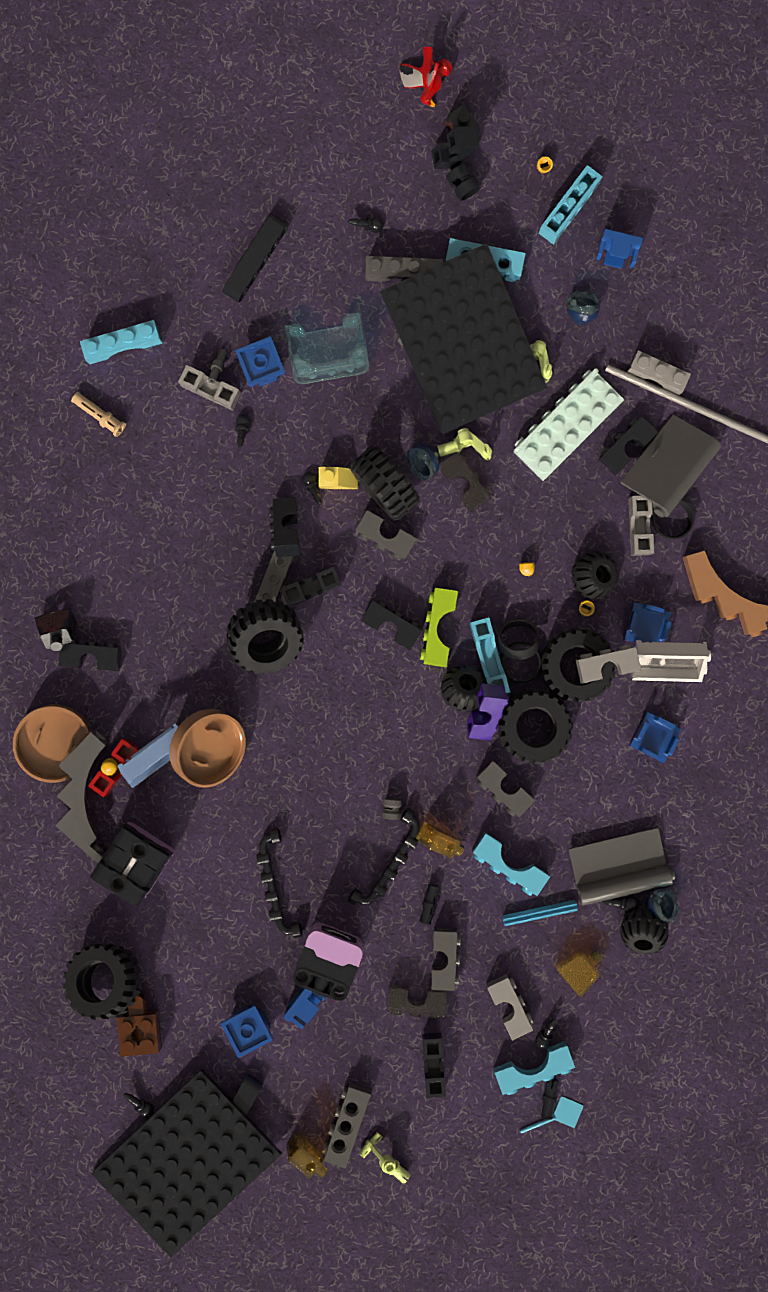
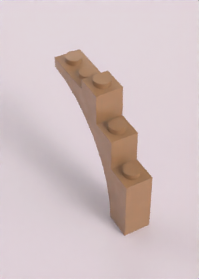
M705 551L683 557L695 601L701 600V603L713 601L712 597L714 596L719 617H726L727 621L738 618L737 614H739L744 635L750 634L751 637L762 635L763 630H767L768 606L747 600L729 589L715 573Z

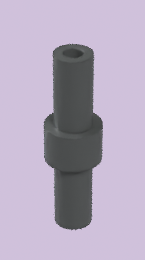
M224 349L219 350L217 358L213 360L211 365L212 371L208 381L212 384L216 382L218 374L222 372L224 367L223 361L227 354Z

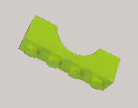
M435 588L434 592H430L429 603H432V609L427 611L426 622H429V629H425L423 641H427L426 649L422 648L420 660H424L423 664L447 667L449 648L439 640L437 625L443 615L455 611L458 591Z

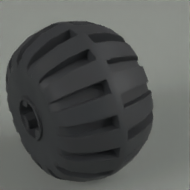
M596 551L587 552L579 557L573 565L571 575H573L571 578L572 583H575L573 586L584 597L601 599L609 595L617 585L619 577L617 575L618 568H615V562L607 554Z
M459 665L452 668L442 679L441 694L443 699H445L448 706L451 705L452 709H458L459 712H471L478 709L477 695L481 684H487L485 676L481 671L478 672L477 668H471L468 665Z
M638 909L628 913L620 927L623 943L628 949L639 954L657 953L663 949L669 937L668 925L664 922L665 919L657 912L658 917L652 916V913L647 909Z

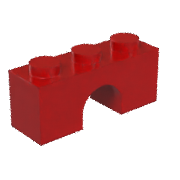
M123 738L111 753V758L116 760L118 765L121 763L124 765L127 763L126 760H131V756L141 748L128 738ZM119 768L111 776L99 770L88 787L102 797H106L120 780L122 774Z

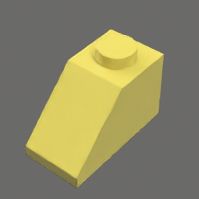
M319 467L320 489H358V480L349 468Z

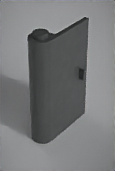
M672 415L623 478L621 484L653 502L654 512L658 516L669 517L720 450L721 444L712 436Z
M658 827L568 848L582 906L672 885V880H675L673 869H669L666 865Z

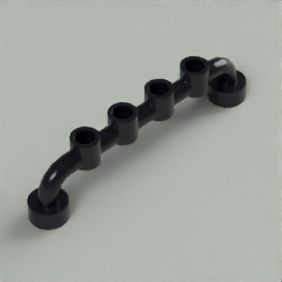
M407 808L400 818V821L407 825L409 822L412 824L411 832L404 839L402 846L395 853L389 866L385 868L370 895L362 897V892L356 888L351 892L347 901L352 905L356 903L368 905L378 896L382 898L388 889L385 887V884L388 880L393 881L398 874L395 870L398 864L403 866L407 861L408 855H406L409 847L414 849L418 844L419 839L416 837L420 830V824L418 819L413 816L415 813L413 810Z
M279 828L270 829V834L265 835L261 839L259 844L260 853L256 855L258 865H263L264 872L261 873V881L263 884L267 883L269 891H265V899L267 903L271 902L273 910H269L271 922L276 921L278 929L283 934L293 935L294 938L303 937L300 922L292 923L291 927H286L283 921V912L280 908L275 876L271 868V858L267 850V844L270 841L273 844L282 843V837Z

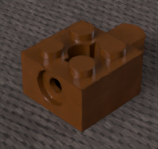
M142 994L134 997L136 1002L133 1006L128 1007V1012L120 1014L116 1018L120 1057L156 1054L162 1048L159 1009L147 1010L146 999Z

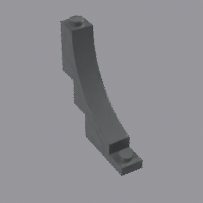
M92 729L59 764V767L71 779L58 792L57 797L70 808L57 820L55 826L98 863L105 853L101 845L93 843L97 838L98 832L89 815L86 785L90 768L107 741H105L106 737L100 731Z

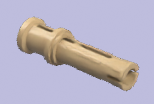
M77 392L72 397L71 402L97 419L100 426L112 431L115 437H118L125 429V422H120L113 417L111 412H105L81 395V393Z

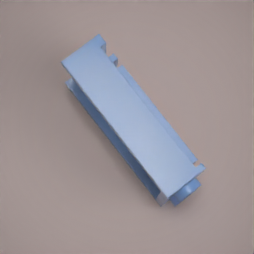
M173 724V728L170 727L132 755L131 760H126V764L123 765L121 763L118 765L120 773L132 788L170 761V744L178 728L176 724Z

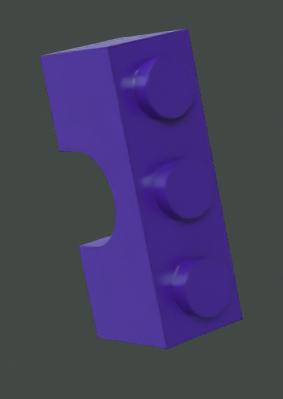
M481 684L477 695L479 711H471L466 724L468 738L491 740L493 733H496L497 723L503 716V708L507 706L509 699L504 686Z

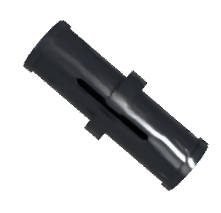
M428 884L425 900L422 901L423 908L419 920L423 924L431 925L434 909L437 908L436 901L440 889L439 886Z
M556 1078L553 1079L552 1086V1079L546 1082L545 1094L542 1096L544 1102L541 1117L546 1119L548 1111V1120L553 1119L554 1105L558 1099L556 1093L559 1080Z

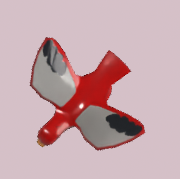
M423 47L424 61L422 67L417 68L405 63L400 64V76L405 88L423 87L424 91L420 97L421 102L435 107L432 97L441 87L442 76L447 77L452 71V65L445 58L434 63L432 59L433 47Z

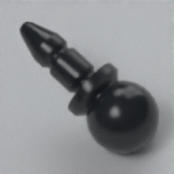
M367 217L366 220L358 218L348 220V223L354 226L365 227L366 231L371 230L373 233H379L384 226L383 221L378 217L372 219Z
M245 414L239 415L236 419L238 448L243 446L245 434L249 432L251 419Z
M312 472L305 473L302 478L303 484L306 486L307 491H311L314 500L321 504L317 476Z
M634 897L602 901V903L608 906H621V910L626 909L628 912L639 909V901Z
M555 1018L536 1037L535 1045L537 1048L545 1050L550 1046V1041L553 1038L552 1032L556 1026Z
M129 1093L123 1094L125 1099L135 1106V1111H139L142 1117L148 1118L153 1114L154 1106L150 1102H145L144 1099L139 1100Z

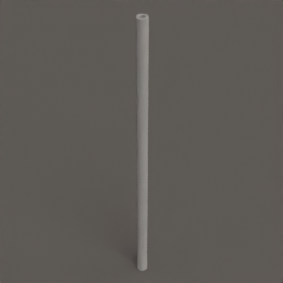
M610 364L605 369L608 373L768 443L767 434Z

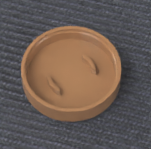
M59 704L40 706L29 712L18 724L13 737L14 756L22 770L34 779L49 783L66 781L71 777L59 767V764L91 729L84 717L70 707Z
M205 709L193 713L180 724L171 740L170 761L174 771L189 784L196 787H213L224 782L237 770L243 759L246 747L243 728L234 718L217 709Z

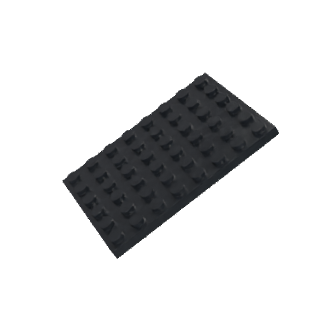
M487 243L380 291L441 435L547 388Z
M201 1069L95 1168L91 1174L154 1241L172 1257L275 1162L282 1152L237 1107L217 1083Z

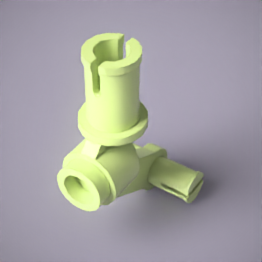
M537 340L530 347L535 359L539 360L542 376L545 379V383H547L552 376V366L549 364L546 344L543 341Z
M468 428L459 430L457 437L453 439L454 441L437 445L441 457L455 452L460 453L464 447L471 445L485 460H488L487 458L490 460L492 455L489 445L479 440Z
M376 1132L370 1140L368 1139L365 1142L366 1145L359 1151V1154L365 1158L372 1150L380 1160L379 1164L385 1173L394 1175L400 1182L406 1183L407 1181L403 1177L409 1179L410 1172L401 1167L399 1161L394 1160L390 1155H382L375 1145L383 1137Z

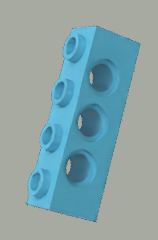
M587 165L542 224L539 234L554 245L598 187L603 176Z
M450 238L446 261L482 246V244ZM488 246L501 277H504V280L509 282L520 280L525 253ZM505 262L507 263L508 267L506 269H502L499 267L498 263Z

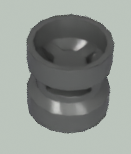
M383 798L384 811L382 812V818L400 820L401 813L399 808L402 806V800Z

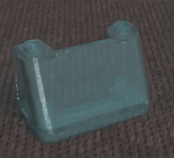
M360 313L345 316L342 320L343 326L305 332V328L296 323L285 326L290 363L296 383L308 384L354 376L369 370L368 352Z

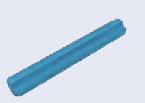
M575 900L503 915L502 920L504 926L574 912L578 910V906Z

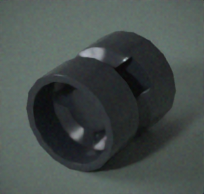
M467 163L457 166L446 176L451 187L456 188L454 192L460 201L470 198L481 188L476 178L471 177L472 171Z

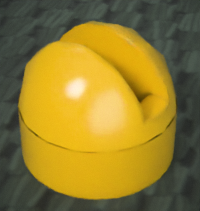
M542 157L537 162V169L541 173H547L553 167V162L549 157ZM548 162L549 166L540 168V165Z
M534 562L520 563V572L524 576L532 575L535 570Z
M584 600L579 605V611L584 616L592 615L595 610L594 604L590 600ZM585 604L591 607V610L582 607V605Z
M113 758L106 759L101 765V771L109 776L114 775L118 768L116 760Z

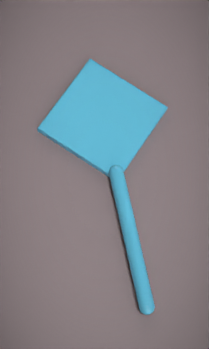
M561 1096L552 1120L547 1118L521 1129L520 1133L553 1120L575 1128L584 1105Z

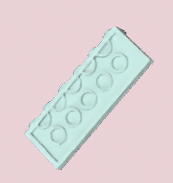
M597 368L593 371L588 370L582 376L583 381L579 385L575 383L569 389L570 395L566 399L561 397L555 404L557 408L553 412L547 411L541 418L543 422L539 426L534 424L528 431L530 435L526 439L520 438L514 445L516 447L514 453L542 481L624 401L598 374L599 370Z

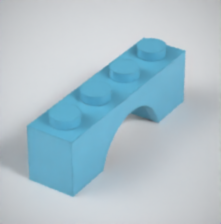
M152 320L80 341L85 360L89 364L107 360L112 355L121 351L135 348L145 349L162 344L158 326Z
M490 618L469 623L487 684L504 686L505 692L509 693L510 689L498 655Z
M484 832L472 850L475 854L474 858L481 863H484V861L491 865L490 869L497 874H500V872L504 873L507 876L505 879L514 885L518 883L523 886L521 890L528 895L535 894L538 896L550 876L534 864L522 869L509 867L503 862L501 857V842Z
M563 1041L548 1047L544 1062L535 1069L523 1070L515 1066L511 1061L493 1069L502 1094L511 1095L516 1093L517 1089L533 1087L538 1081H549L554 1078V1075L560 1073L562 1075L567 1074L575 1068L568 1046Z

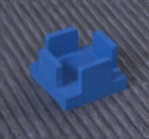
M605 229L599 240L596 260H600L603 249H605L607 252L604 265L621 269L624 259H627L630 255L632 257L629 268H633L636 264L643 238Z
M271 336L235 350L249 387L258 384L260 387L276 381L278 376L285 374Z
M634 602L623 640L636 643V640H641V643L664 642L668 638L672 621H669L671 612L659 607Z
M646 712L629 746L665 763L668 755L672 756L680 740L678 736L682 729L661 717Z
M301 988L286 1007L283 1018L288 1022L292 1021L299 1028L303 1029L305 1023H309L319 1010L317 1005L320 1003V999L324 1001L326 996Z
M256 1004L251 1007L248 1005L232 1013L228 1019L221 1022V1026L238 1058L273 1041L269 1031L270 1025L262 1009L259 1010Z

